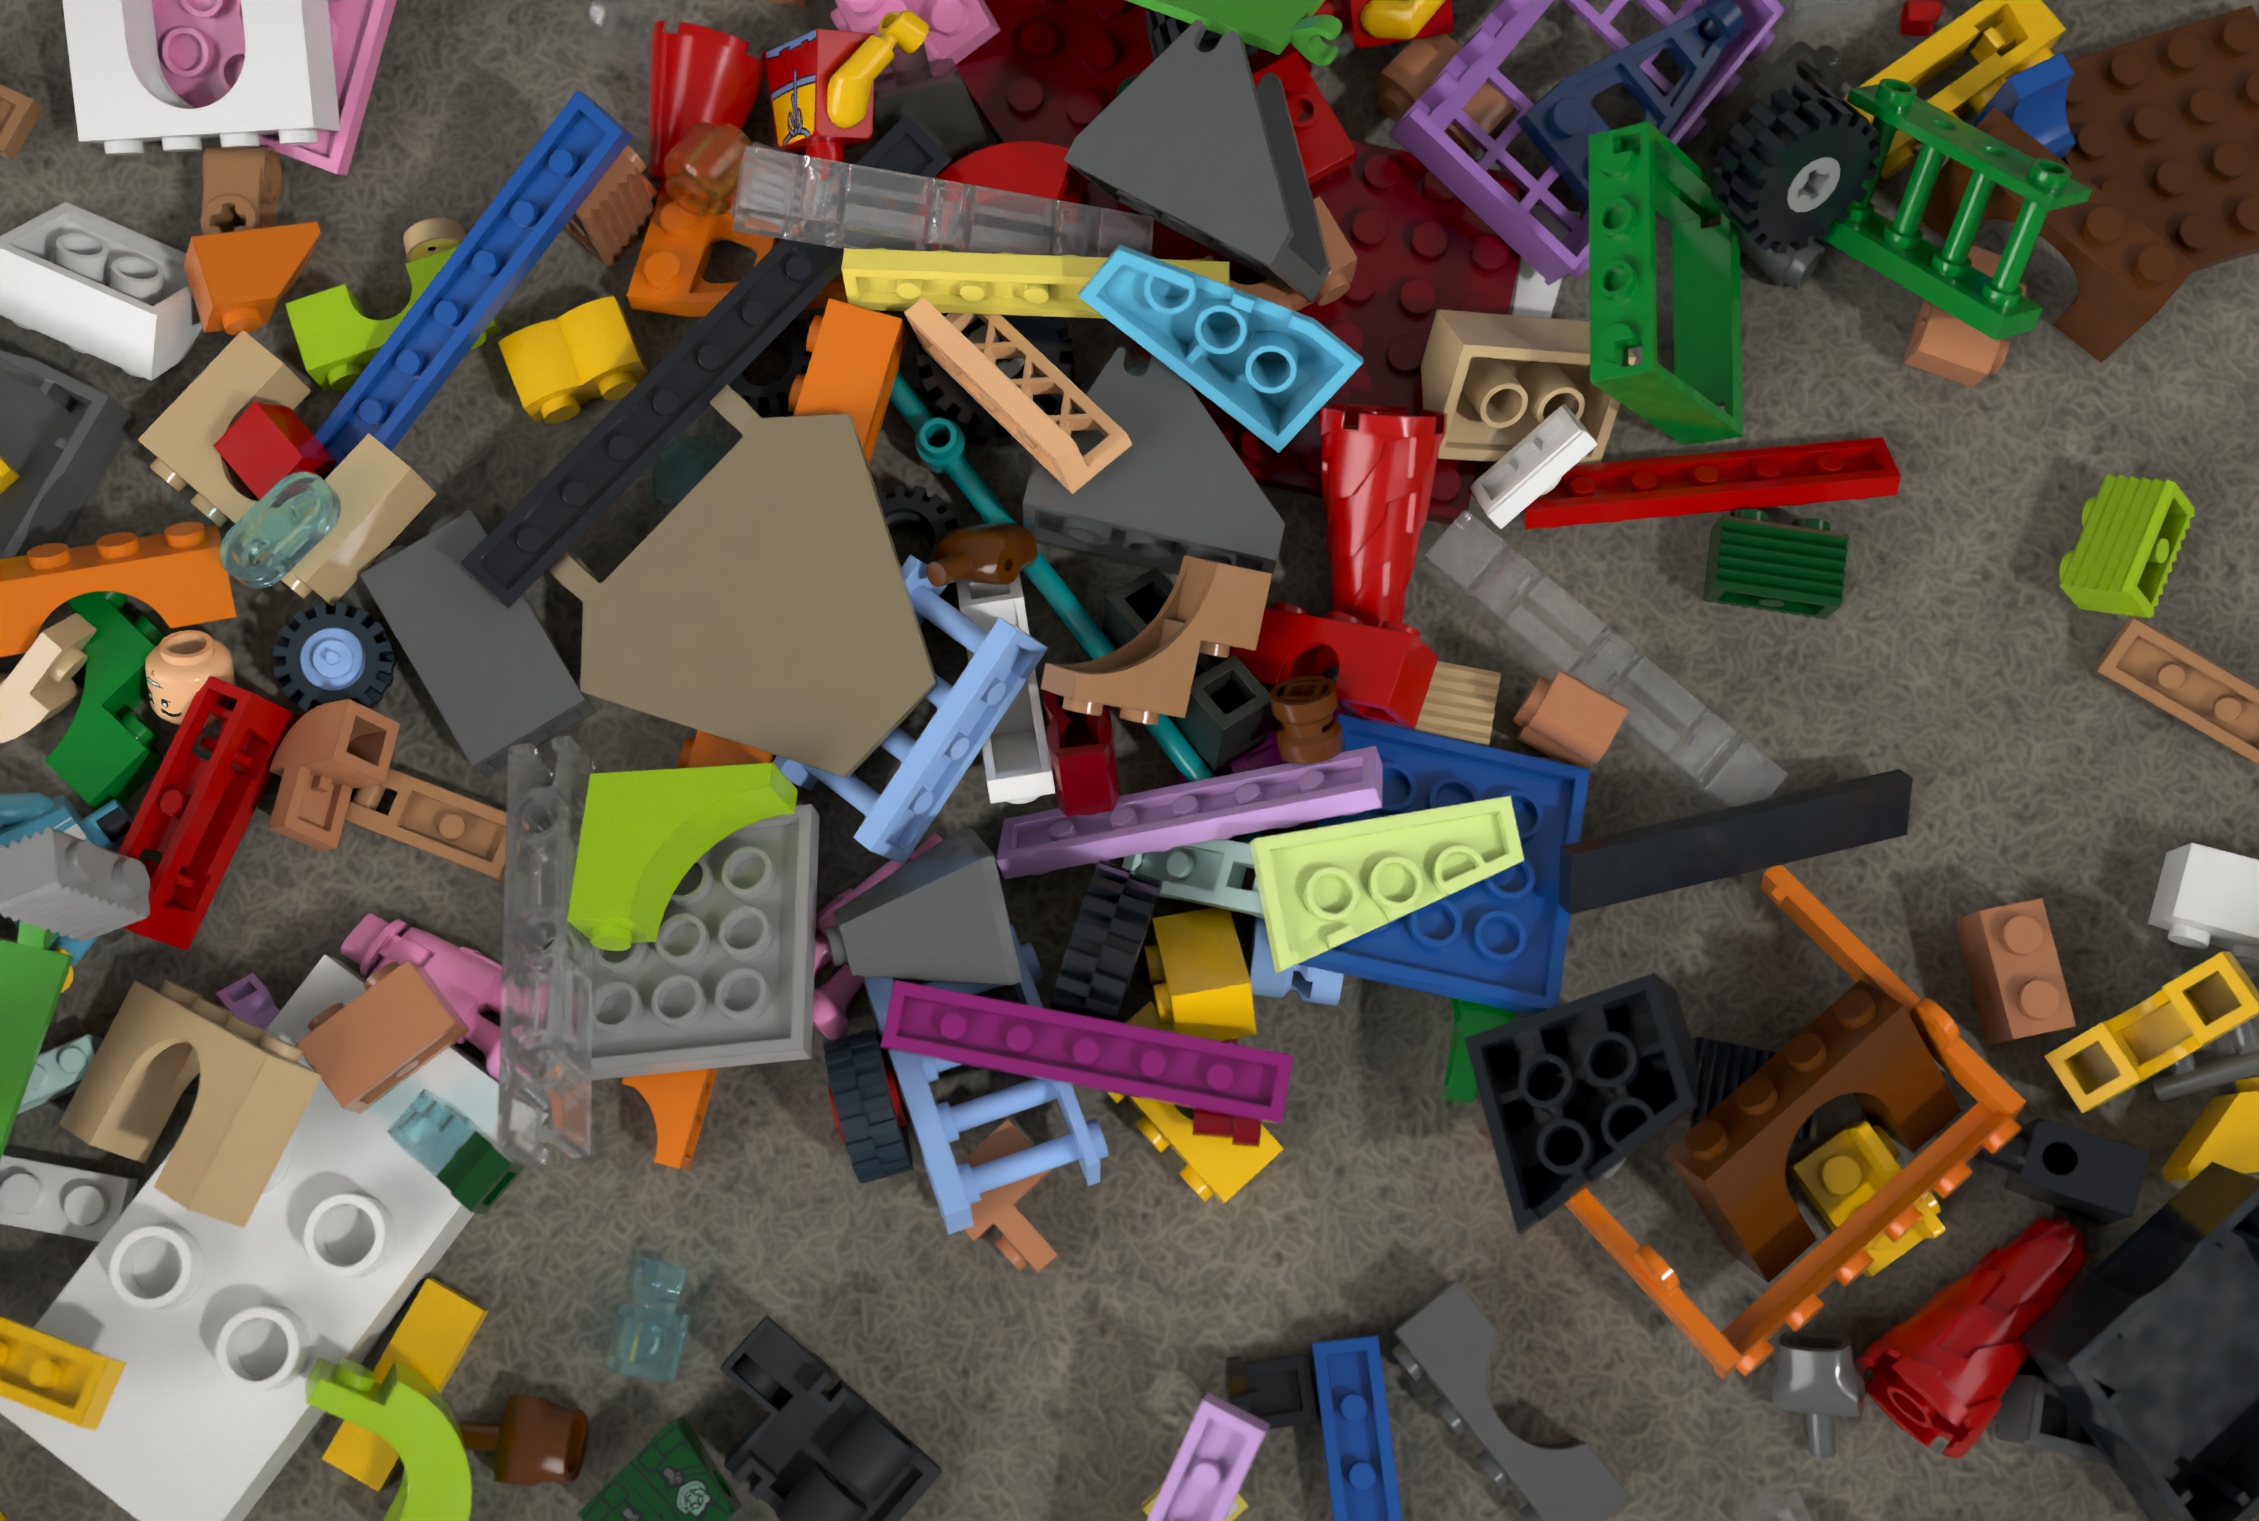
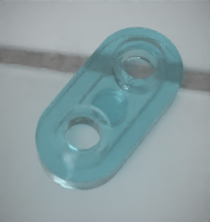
M296 472L284 477L226 533L220 546L222 566L229 574L247 587L265 588L277 583L334 528L341 512L338 494L320 476L311 472ZM316 505L313 512L303 519L305 511L311 506ZM269 551V555L256 565L258 557L262 553Z

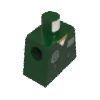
M681 1416L671 1420L576 1515L582 1521H728L742 1505L690 1424Z

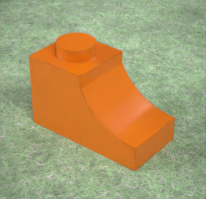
M718 1068L623 1077L622 1084L637 1089L652 1111L657 1131L655 1163L690 1170Z

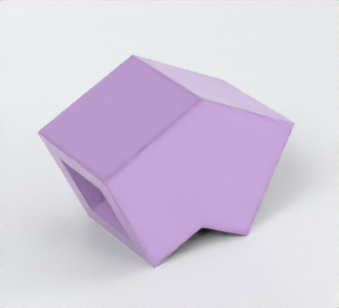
M254 973L216 993L223 1008L235 1013L234 1016L265 1030L280 1012L268 989Z

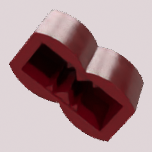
M1044 690L1043 699L1048 723L1046 740L1056 800L1060 810L1067 817L1089 816L1113 811L1119 800L1120 787L1109 705H1103L1101 716L1074 712L1062 708L1064 696Z

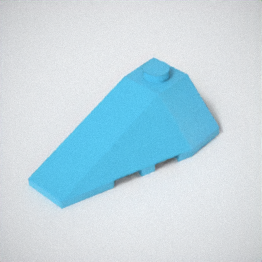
M1120 244L1080 290L1078 295L1085 303L1278 453L1363 364V357L1312 317Z

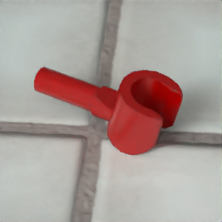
M1905 0L1900 17V33L1902 35L1929 37L1933 32L1934 23L1942 15V1Z

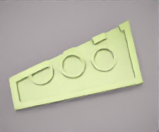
M1510 796L1254 838L1249 843L1275 974L1524 861Z

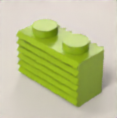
M2107 474L2103 479L2097 496L2090 497L2084 505L2082 512L2083 530L2075 549L2068 551L2062 558L2059 568L2061 582L2059 586L2081 610L2142 618L2153 617L2154 607L2159 605V596L2163 594V585L2168 583V573L2172 572V563L2177 561V551L2181 550V541L2186 538V529L2190 528V519L2195 516V508L2179 486L2169 479L2161 481L2157 478L2149 480L2145 477L2138 479L2133 476L2126 478L2121 475L2114 477Z

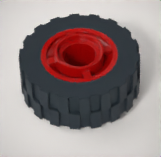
M877 1028L824 1042V1056L830 1083L829 1095L835 1121L842 1142L846 1144L854 1172L861 1184L913 1170V1159L906 1126H909L906 1108L897 1084L898 1079L895 1070L890 1068L886 1051L880 1047L882 1039Z

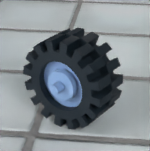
M336 601V604L333 606L321 602L313 604L314 608L304 612L301 609L293 615L295 619L288 626L283 625L278 633L281 636L278 645L274 644L272 656L275 658L273 670L276 679L281 684L282 691L298 707L308 712L322 704L350 699L369 708L374 704L377 705L384 698L383 694L388 687H391L394 679L393 670L396 667V657L388 634L368 612L360 607L358 609L351 607L348 603Z

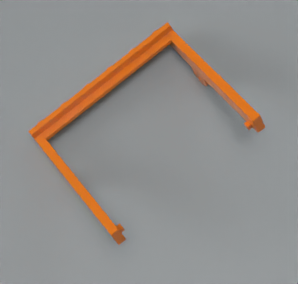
M1783 865L1770 867L1763 873L1760 887L1763 892L1856 983L1862 980L1903 1004L1931 1056L1978 1103L1721 1332L1679 1289L1680 1281L1665 1260L1649 1245L1644 1243L1640 1247L1587 1188L1564 1203L1713 1365V1370L1722 1380L1736 1368L1744 1377L1754 1371L1775 1350L1767 1341L1786 1323L1796 1332L1811 1320L1825 1305L1817 1296L1836 1279L1844 1287H1847L1874 1262V1259L1867 1251L1882 1237L1887 1235L1893 1243H1896L1907 1234L1924 1216L1916 1207L1934 1191L1945 1199L1973 1173L1965 1163L1983 1147L1991 1155H1994L2021 1130L2022 1127L2014 1119L2026 1103L1997 1072L1959 1037L1960 1032L1957 1025L1942 1007L1931 999L1925 997L1920 999Z

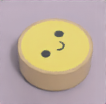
M430 218L415 223L403 236L408 262L459 246L466 237L465 228L460 223L447 218Z

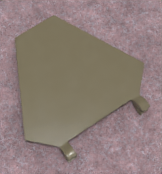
M727 384L710 401V404L741 432L742 438L603 582L581 559L575 560L567 551L548 569L564 587L583 602L580 692L848 778L939 685L853 417L850 414L762 418L748 402Z

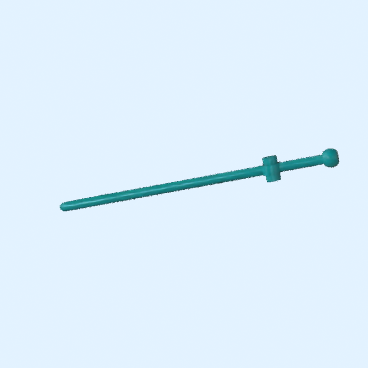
M898 371L889 400L917 434L915 444L922 464L930 471L947 473L985 523L1011 522L1018 524L966 458L967 444L961 428L951 420L935 418ZM939 444H946L943 447H936ZM1037 549V558L1034 564L1022 570L1088 655L1094 660L1117 650ZM1160 714L1157 725L1142 723L1188 783L1216 777L1168 715ZM1257 831L1236 835L1232 839L1236 842L1249 844L1254 838L1263 836Z

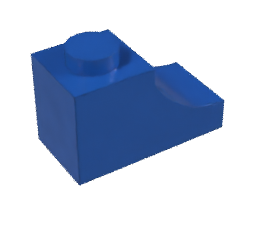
M2060 53L2007 78L1972 126L1976 128L1994 107L2062 159L2076 143L2070 132L2066 115V93L2074 72L2064 55Z

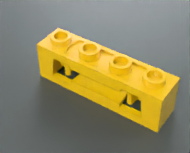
M1982 0L1858 88L1877 85L1882 79H1896L1918 89L1959 60L1970 43L1983 33L1979 42L1970 51L1980 64L1926 101L1956 118L1972 107L1980 114L2007 78L2055 56L2050 49L2066 28L2042 0ZM1848 95L1843 98L1846 102ZM1850 104L1872 124L1873 115ZM1897 130L1880 174L1883 179L1887 180L1902 170L1915 157L1911 150L1922 142Z

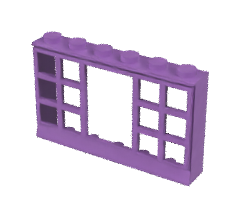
M1501 0L1388 133V136L1414 155L1546 279L1544 282L1549 286L1569 273L1576 279L1589 268V210L1587 209L1582 217L1578 219L1547 190L1559 175L1551 164L1539 179L1536 180L1505 150L1522 129L1516 121L1534 104L1497 67L1554 0ZM1563 0L1616 52L1631 45L1610 24L1628 0H1612L1601 14L1586 0ZM1660 0L1637 1L1665 28L1691 15L1702 0H1685L1675 13L1671 12ZM1733 0L1744 15L1745 29L1721 51L1667 138L1675 145L1677 144L1682 148L1699 133L1707 122L1701 115L1710 102L1717 105L1725 99L1742 78L1735 72L1745 59L1749 63L1754 61L1775 39L1776 35L1770 28L1785 11V8L1777 0ZM1660 51L1642 62L1640 68L1662 96L1665 97L1674 85L1651 64ZM1486 81L1519 111L1496 140L1462 110ZM1451 122L1485 152L1477 163L1444 133ZM1494 162L1527 192L1520 202L1515 200L1486 172ZM1536 202L1569 231L1561 242L1529 213Z

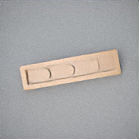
M924 297L904 312L923 349L1072 494L1132 446L1128 434L1001 315L949 313L944 317ZM980 318L988 325L986 342L972 344L961 332L976 319ZM996 359H1024L1023 378L1009 379L995 366ZM1037 373L1042 377L1036 378ZM1060 393L1063 396L1061 415H1047L1033 402V395ZM1074 410H1078L1081 414H1074ZM1099 430L1106 438L1082 457L1076 442L1071 438V431Z

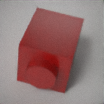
M255 401L213 445L261 502L267 503L288 502L306 495L323 482L322 477L336 463V460L290 407Z

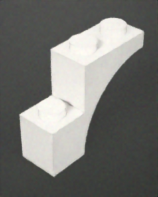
M1020 575L1017 576L1014 582L1006 585L982 584L964 580L956 581L960 612L988 632L991 631L1000 617L1029 634ZM967 649L968 661L970 662L974 653ZM1035 669L982 747L991 804L1005 801L1013 804H1023L1031 802L1042 795L1055 794Z

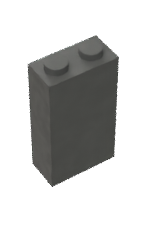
M471 509L463 515L454 513L439 519L429 528L428 535L409 546L399 545L382 552L373 562V567L361 573L360 576L472 767L485 777H489L597 713L588 696L580 692L579 681L527 594L524 593L508 609L460 564L490 533Z

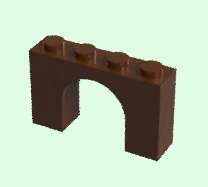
M1993 107L1977 125V129L2034 159L2052 160L2066 166L2071 171L2070 178L2092 189L2087 202L2048 211L2039 235L2064 256L2072 267L2079 284L2078 296L2053 325L2102 363L2160 311L2197 265ZM1952 158L1940 170L1922 218V222L1944 240L1948 237L1973 172L1971 168ZM1996 183L1982 221L2000 219L2015 223L2025 198Z
M1859 980L1846 993L1841 995L1796 1037L1791 1039L1786 1046L1665 1151L1726 1249L1767 1283H1770L1817 1241L1793 1201L1785 1178L1786 1160L1792 1141L1802 1124L1816 1109L1837 1096L1853 1093L1869 1123L1872 1126L1877 1125L1882 1128L1891 1139L1912 1153H1915L1961 1111L1905 1006L1862 980Z

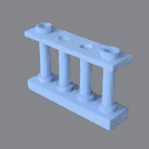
M912 555L908 557L901 569L919 625L922 624L924 619H927L974 654L954 686L936 674L939 685L925 699L937 707V712L918 740H915L901 728L897 727L880 744L881 747L901 761V766L883 793L879 794L853 773L848 778L779 756H776L773 761L791 783L812 790L819 779L865 815V820L853 838L869 851L905 864L1048 649V647L1000 617L991 631L988 632L940 598L947 585L942 587L933 586L927 578L928 565Z
M1011 924L1010 928L1023 981L1014 984L1020 1003L1043 1008L1034 984L1035 981L1042 979V972L1031 942L1023 945L1019 944L1014 927ZM863 976L867 997L882 1038L894 983L892 978ZM932 981L923 984V986L971 995L1003 986L999 984ZM886 1050L890 1065L895 1070L901 1097L948 1235L974 1226L970 1204L981 1201L980 1194L1076 1160L1079 1161L1087 1186L1100 1182V1159L1108 1157L1106 1142L1097 1119L1085 1121L1072 1085L1034 1078L952 1107L949 1106L947 1101L935 1105L928 1083L939 1079L938 1072L962 1064ZM1056 1099L1068 1135L973 1168L970 1167L969 1162L956 1165L949 1143L960 1139L959 1132Z

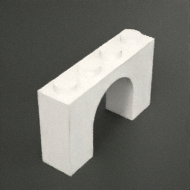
M62 0L78 140L80 142L104 144L105 155L144 154L143 143L162 142L163 151L166 152L202 150L201 139L220 138L221 148L260 147L259 136L279 135L281 145L318 144V132L341 131L328 0H241L245 35V59L241 73L234 86L225 96L215 103L201 108L193 107L180 98L164 77L158 58L152 0Z

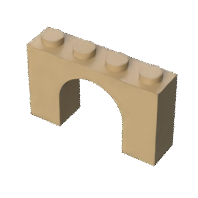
M242 330L139 437L138 441L157 456V459L149 467L173 488L180 492L189 484L198 491L197 495L190 502L219 527L228 519L240 527L232 538L261 563L270 554L280 561L282 565L274 574L293 591L305 599L314 590L333 606L357 581L360 574L370 567L377 556L395 540L433 499L436 493L410 466L368 433L331 474L306 495L283 503L272 504L254 501L250 488L213 445L255 401L287 406L293 411L311 390L282 361Z
M166 979L160 990L135 980L59 1125L91 1146L145 1164L180 1096L190 1082L200 1073L199 1090L194 1108L154 1188L188 1210L245 1228L323 1075L298 1062L303 1053L302 1049L268 1035L269 1032L234 1016L235 1013L203 999L202 995Z

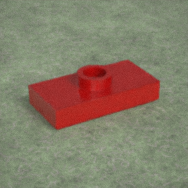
M1297 51L1252 74L1255 87H1257L1262 76L1268 72L1275 73L1281 79L1309 185L1356 160L1357 150Z

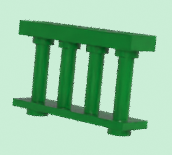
M1882 79L1877 85L1850 89L1847 102L1874 116L1872 125L1876 128L1879 135L1874 140L1881 145L1879 157L1870 161L1878 169L1873 180H1864L1862 187L1868 192L1861 203L1852 201L1846 208L1851 215L1842 224L1836 219L1829 224L1830 234L1824 237L1823 240L1995 341L2034 330L2043 307L2023 296V290L2018 285L2048 211L2087 202L2092 189L2070 178L2071 171L2066 166L2052 160L2034 159L1916 96L1917 89L1906 82L1896 79ZM1898 129L1921 141L1923 144L1895 220L1891 221L1874 211L1875 206L1871 199L1896 130ZM1947 155L1971 168L1973 172L1944 247L1940 249L1922 239L1923 233L1919 230V226ZM1996 183L2025 199L1994 276L1989 277L1971 266L1972 261L1968 254Z

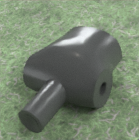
M1790 1331L1780 1335L1779 1360L1772 1384L1773 1405L1778 1410L1806 1414L1809 1454L1817 1458H1829L1836 1454L1834 1416H1862L1865 1403L1864 1379L1855 1369L1852 1356V1342L1849 1337L1833 1332Z

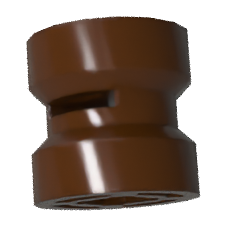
M1314 675L1298 676L1277 684L1271 690L1272 712L1281 721L1282 725L1277 731L1279 755L1283 760L1296 764H1311L1328 760L1341 752L1344 740L1342 726L1333 718V712L1337 708L1338 699L1335 683L1331 679Z

